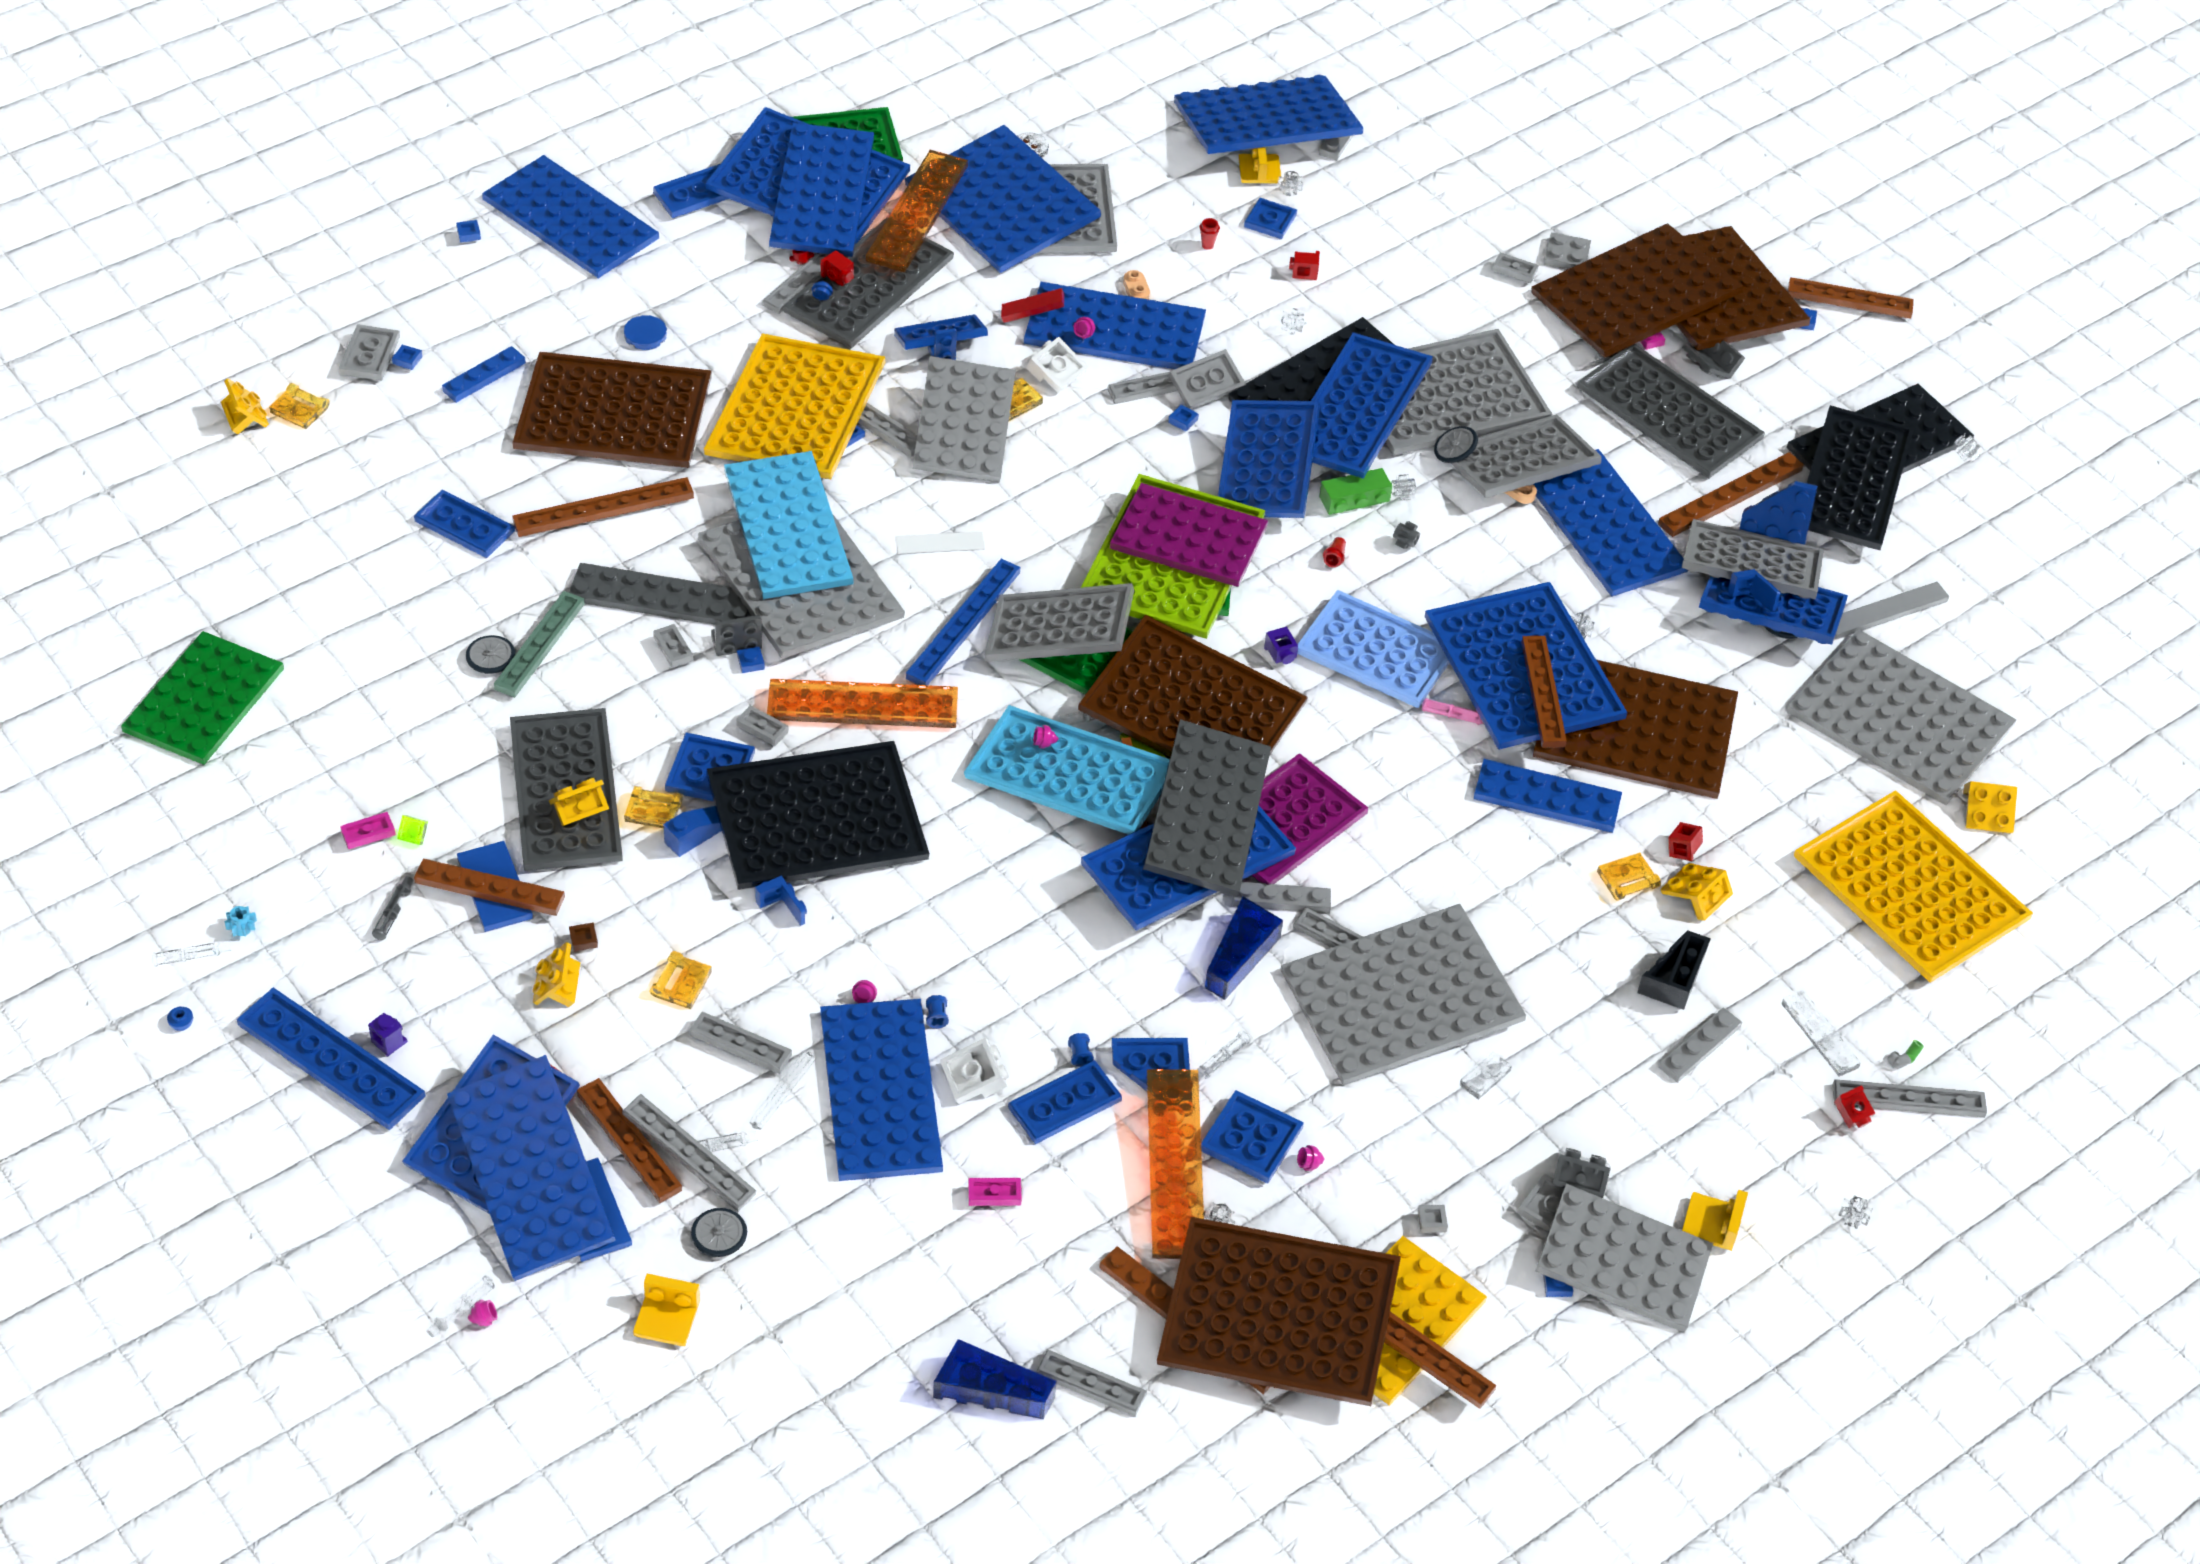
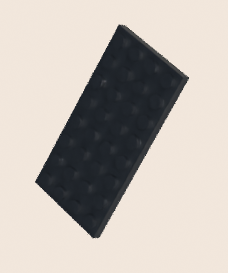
M1362 317L1247 382L1246 386L1228 393V399L1231 402L1232 400L1311 401L1353 332L1390 344L1394 343Z
M1919 383L1855 411L1914 428L1902 474L1972 442L1975 436ZM1823 426L1787 443L1786 448L1809 470L1813 463Z
M1830 405L1807 479V484L1817 486L1808 531L1880 551L1914 428Z

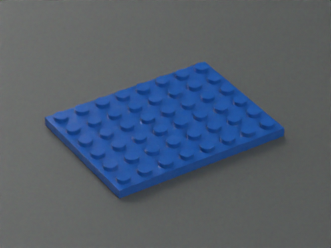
M1315 75L1310 78L1297 77L1294 80L1280 79L1270 83L1258 82L1254 85L1241 84L1238 87H1220L1215 90L1202 89L1199 92L1185 91L1174 95L1175 105L1207 154L1363 134V125L1326 75Z
M764 107L705 183V189L774 217L792 124L807 123ZM872 149L855 244L862 238L910 172V164Z
M1004 124L904 179L905 185L999 273L1006 271L1101 217V210Z
M1551 582L1425 610L1424 617L1498 750L1540 740L1521 644L1522 636H1546L1565 733L1626 719V709Z

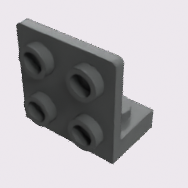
M1724 340L1720 344L1717 343L1714 347L1698 351L1686 344L1682 347L1687 352L1686 356L1690 360L1701 365L1699 368L1709 375L1713 373L1719 378L1724 376L1731 379L1745 360V357Z
M755 615L715 622V629H711V638L716 656L737 653V650L754 647L762 649L761 616Z
M1567 1147L1565 1151L1560 1150L1552 1184L1560 1187H1565L1566 1184H1569L1603 1198L1611 1170L1610 1164L1606 1163V1158L1591 1154V1158L1581 1156V1151Z

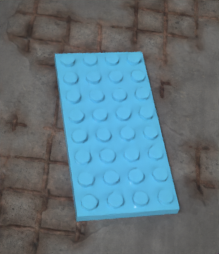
M812 451L724 465L726 479L763 599L853 585V575Z
M1008 705L964 771L966 779L1130 835L1141 828L1161 796L1170 759ZM1036 726H1049L1059 740L1045 749H1040L1037 745H1033Z

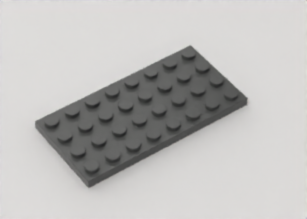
M886 217L855 244L853 257L845 256L854 262V279L840 286L830 280L829 277L823 278L820 274L783 306L784 313L852 349L954 258V252ZM824 281L833 288V293L828 300H818L813 296L812 285L814 283Z
M1636 344L1623 349L1578 381L1577 388L1708 479L1764 438V431Z
M606 708L510 717L524 871L623 861ZM594 778L596 782L603 780L604 784L601 785L609 809L562 826L554 804L550 805L549 800L554 798L553 793L572 786V789L575 790L577 789V784Z
M1180 719L1143 869L1238 897L1271 746Z

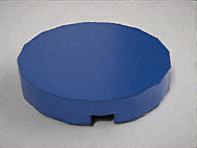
M651 315L637 316L625 324L624 338L627 344L634 345L636 349H654L659 347L663 340L665 342L667 327L657 317Z

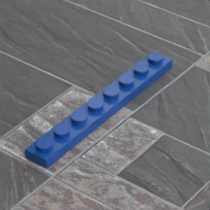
M1001 558L908 669L906 679L926 688L999 600V596L1003 595L1019 576L1021 567Z

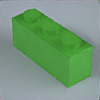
M1383 468L1368 471L1364 479L1347 475L1321 481L1319 498L1328 514L1331 515L1389 502L1393 486Z

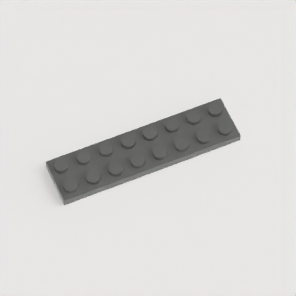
M581 562L569 591L571 594L584 598L585 604L713 625L719 621L751 616L732 587Z

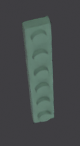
M566 591L562 592L495 681L494 690L514 698L518 695L585 605L584 598Z

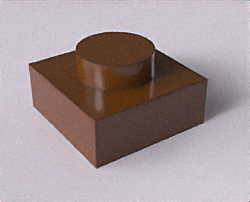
M594 922L569 926L573 952L598 948Z

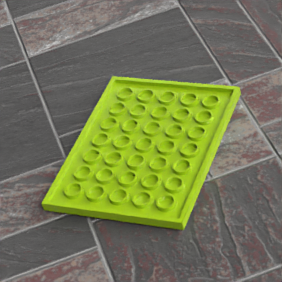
M1138 474L1081 588L1132 583L1134 594L1129 616L1142 620L1147 615L1175 630L1207 639L1232 585L1110 549V542L1141 483L1264 519L1265 510Z

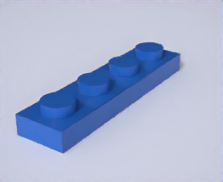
M510 346L443 384L442 392L457 403L526 364L525 356L513 346Z

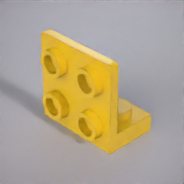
M1974 781L1966 783L1963 789V794L1968 795L1965 827L1968 829L2013 833L2018 787Z
M1693 863L1683 866L1660 889L1661 893L1665 895L1691 899L1697 919L1703 921L1733 895L1726 870Z
M1738 1189L1735 1199L1730 1198L1729 1202L1693 1192L1682 1231L1713 1243V1246L1732 1251L1738 1235L1748 1192Z
M647 1273L644 1279L645 1297L633 1330V1335L673 1345L686 1346L700 1304L699 1284Z

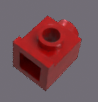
M835 250L821 259V277L825 278L827 276L830 280L843 286L854 279V262Z
M1316 250L1315 253L1295 251L1294 257H1290L1289 269L1293 270L1292 278L1317 280L1320 251Z
M1680 822L1668 837L1669 857L1692 862L1694 859L1693 855L1703 843V827Z
M1862 1085L1840 1095L1834 1101L1849 1129L1856 1125L1858 1128H1862L1872 1122L1871 1118L1875 1114L1874 1109L1863 1092L1864 1088ZM1857 1104L1861 1111L1856 1110L1854 1105Z

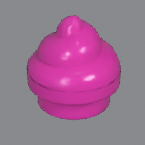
M1081 317L1074 324V332L1078 337L1089 338L1095 331V324L1089 317Z
M1036 726L1033 745H1037L1040 749H1045L1059 740L1049 726Z
M868 980L856 982L852 988L853 999L857 1003L873 1002L877 997L876 986Z
M1313 1145L1301 1147L1297 1154L1298 1166L1305 1171L1317 1169L1325 1160L1323 1154Z
M481 1299L475 1302L474 1307L471 1309V1314L468 1315V1320L479 1326L487 1327L492 1325V1322L497 1320L495 1305L491 1300L485 1301Z

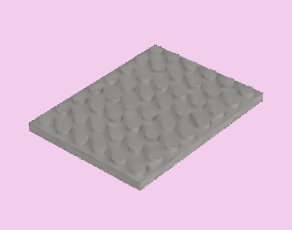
M1498 328L1407 348L1433 356V362L1387 438L1386 444L1394 456L1433 447L1437 439L1444 432L1454 427L1467 426L1472 428L1477 433V436L1552 416V412Z
M834 515L839 536L853 575V585L763 599L739 520L698 533V541L736 595H739L741 602L751 616H761L762 631L782 659L902 619L905 616V610Z
M1860 629L1849 638L1792 700L1786 710L1787 713L1944 805L1951 801L2015 726L2017 721L2014 717Z
M1460 903L1281 965V972L1343 1086L1526 1021L1524 1010Z

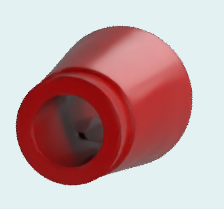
M1206 218L1199 226L1201 242L1204 249L1211 250L1214 248L1220 226L1217 220Z
M1336 537L1323 552V560L1327 566L1335 568L1344 562L1346 541L1343 538Z

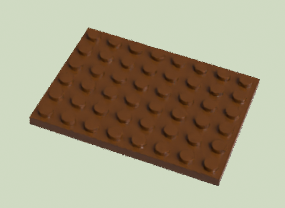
M1668 223L1531 286V293L1604 358L1743 292V285Z
M1732 226L1684 236L1743 285L1742 293L1676 324L1697 351L1714 347L1723 340L1733 343L1809 326L1810 317Z
M539 351L512 442L513 449L690 468L712 379V370Z
M1145 615L1123 644L1122 650L1116 653L1080 701L1078 710L1169 757L1171 756L1180 719L1271 746V755L1307 703L1308 697Z
M1597 660L1627 711L1626 719L1565 733L1567 740L1565 747L1542 748L1541 740H1537L1533 757L1718 799L1739 691Z
M1191 1217L1159 1347L1157 1365L1371 1407L1401 1256Z

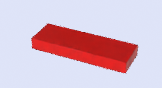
M1060 288L1004 303L1001 305V318L1006 323L1064 307V292Z

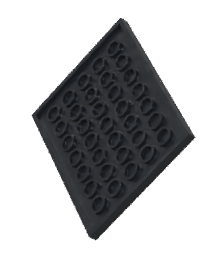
M895 741L707 768V779L738 890L756 887L779 876H782L786 882L929 860L930 853Z

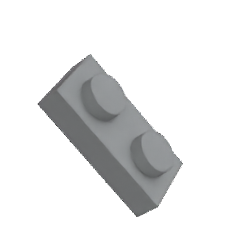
M1353 136L1325 139L1319 149V155L1338 161Z
M1500 252L1493 264L1492 271L1531 284L1538 272L1539 265Z
M675 624L653 631V637L671 668L694 661L691 650Z
M751 705L736 719L737 727L774 747L789 732L787 724Z

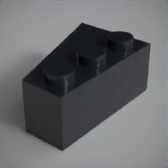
M1687 930L1669 948V951L1662 958L1660 957L1649 971L1642 975L1637 993L1684 1010L1705 959L1711 938Z

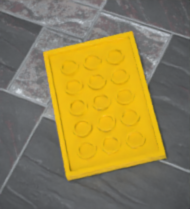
M1404 1236L1386 1252V1254L1401 1256L1391 1312L1444 1348L1483 1306L1487 1296ZM1384 1343L1374 1395L1390 1406L1423 1369Z

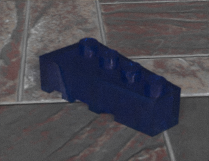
M1242 896L1207 969L1205 989L1226 1000L1279 941L1282 933L1283 919Z
M957 1339L934 1380L933 1398L943 1400V1397L954 1399L956 1403L965 1405L968 1402L984 1405L983 1408L994 1410V1408L1006 1409L1012 1414L1044 1420L1055 1399L1057 1381Z

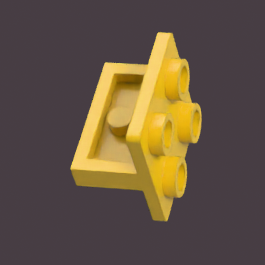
M1266 147L1253 148L1251 154L1238 155L1242 183L1282 182L1278 154H1266Z
M229 378L225 379L224 382L229 394L221 401V405L231 430L239 434L253 421L266 428L269 423L266 418L267 413L260 404V397L254 391L249 392L238 381L234 382Z
M594 778L577 784V789L575 790L572 789V786L553 793L554 798L550 799L549 803L550 805L554 804L562 826L609 809L601 785L604 784L603 780L596 782Z
M564 943L559 948L554 949L545 959H541L535 969L537 973L536 982L532 989L534 993L532 1003L538 1005L548 997L567 1007L575 1003L580 962L570 957V943Z

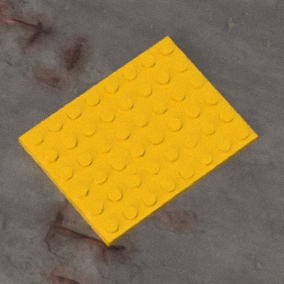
M762 333L704 447V455L744 462L812 451L820 478L831 480L885 365V356Z
M1896 790L1796 849L1793 855L1930 983L2030 920L2033 915L2032 911Z

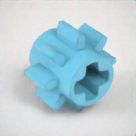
M235 906L230 912H226L227 920L224 921L226 930H232L233 936H247L251 930H256V913H250L249 906Z

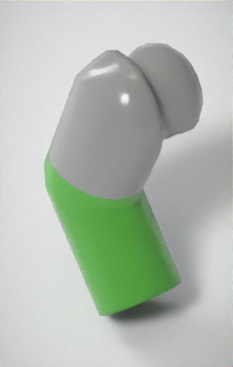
M1913 1040L1905 1053L1899 1055L1898 1052L1894 1051L1889 1055L1887 1061L1896 1069L1907 1066L1916 1060L1924 1045L1918 1040Z

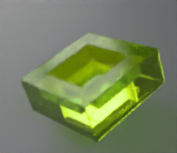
M402 815L397 839L416 845H423L428 821L409 815Z

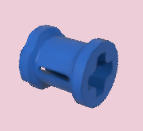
M932 995L926 999V1008L928 1009L926 1023L931 1028H943L949 1023V1017L946 1014L948 1002L945 996Z
M1076 1033L1068 1038L1067 1043L1072 1050L1071 1063L1074 1066L1081 1067L1094 1060L1093 1053L1089 1049L1090 1037L1088 1034Z

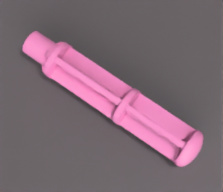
M1425 698L1422 702L1423 712L1427 711L1448 716V718L1452 717L1476 723L1477 725L1484 724L1475 710L1429 700L1428 698Z

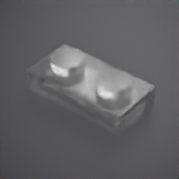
M1492 1051L1460 1079L1459 1085L1479 1100L1511 1071L1512 1065Z

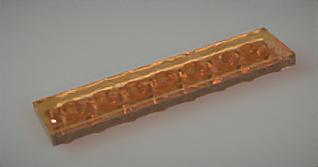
M930 149L867 252L866 262L905 273L967 169L968 160Z
M770 679L767 714L779 721L956 728L958 687Z
M1147 1069L1152 1259H1181L1190 1218L1204 1219L1198 1070Z

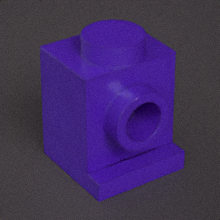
M1286 626L1266 632L1264 649L1268 650L1276 664L1280 662L1290 664L1297 658L1298 644Z
M385 1012L368 1024L371 1042L387 1057L408 1042L407 1038L402 1035L403 1028L400 1022Z

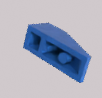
M715 806L682 812L663 824L664 843L678 857H681L722 831Z

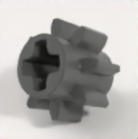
M1406 521L1405 524L1399 523L1393 533V538L1397 539L1395 545L1403 549H1407L1408 546L1413 548L1421 535L1420 532L1416 531L1418 525L1410 521Z

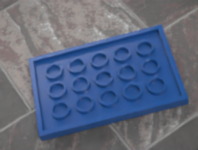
M1232 400L1218 497L1265 510L1264 517L1305 518L1320 410L1319 401Z
M1709 577L1698 608L1704 609L1709 613L1723 614L1731 619L1748 621L1752 625L1769 627L1777 632H1787L1798 638L1812 639L1820 644H1833L1848 595L1818 587L1816 599H1804L1795 594L1780 593L1776 611H1770L1751 593L1732 597L1727 592L1731 579Z
M493 1034L453 1091L536 1058ZM551 1067L564 1103L567 1105L580 1087L578 1081ZM447 1098L402 1162L408 1168L490 1214L450 1101Z

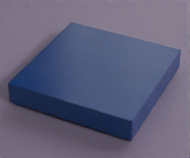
M1259 197L1246 218L1244 227L1283 239L1297 216L1298 210Z

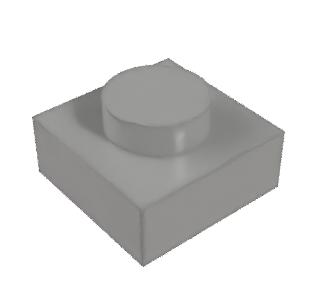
M1445 1205L1418 1206L1421 1233L1447 1232L1448 1224Z

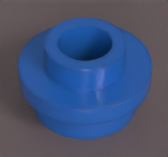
M819 281L812 285V294L818 300H828L833 293V288L827 282Z
M183 1006L173 1008L167 1015L169 1026L176 1031L187 1030L194 1019L192 1011Z

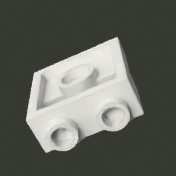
M1060 337L1056 338L1053 342L1048 340L1041 347L1039 353L1034 351L1027 358L1028 364L1026 365V368L1039 382L1045 380L1057 393L1061 392L1088 369V366Z
M986 1038L978 1040L940 1059L958 1104L981 1093L986 1098L1008 1087L1006 1079L1009 1078V1074L1003 1064L999 1065L997 1059L1001 1058V1054L995 1044L990 1045Z

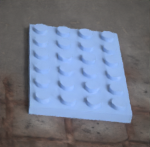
M1340 590L1335 592L1298 643L1297 654L1416 708L1420 707L1450 663L1432 631Z

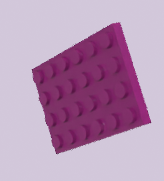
M1141 483L1110 542V549L1239 587L1267 529L1268 520Z
M1297 754L1264 779L1259 806L1295 846V854L1252 876L1260 883H1266L1267 885L1276 884L1368 814V807L1302 754Z

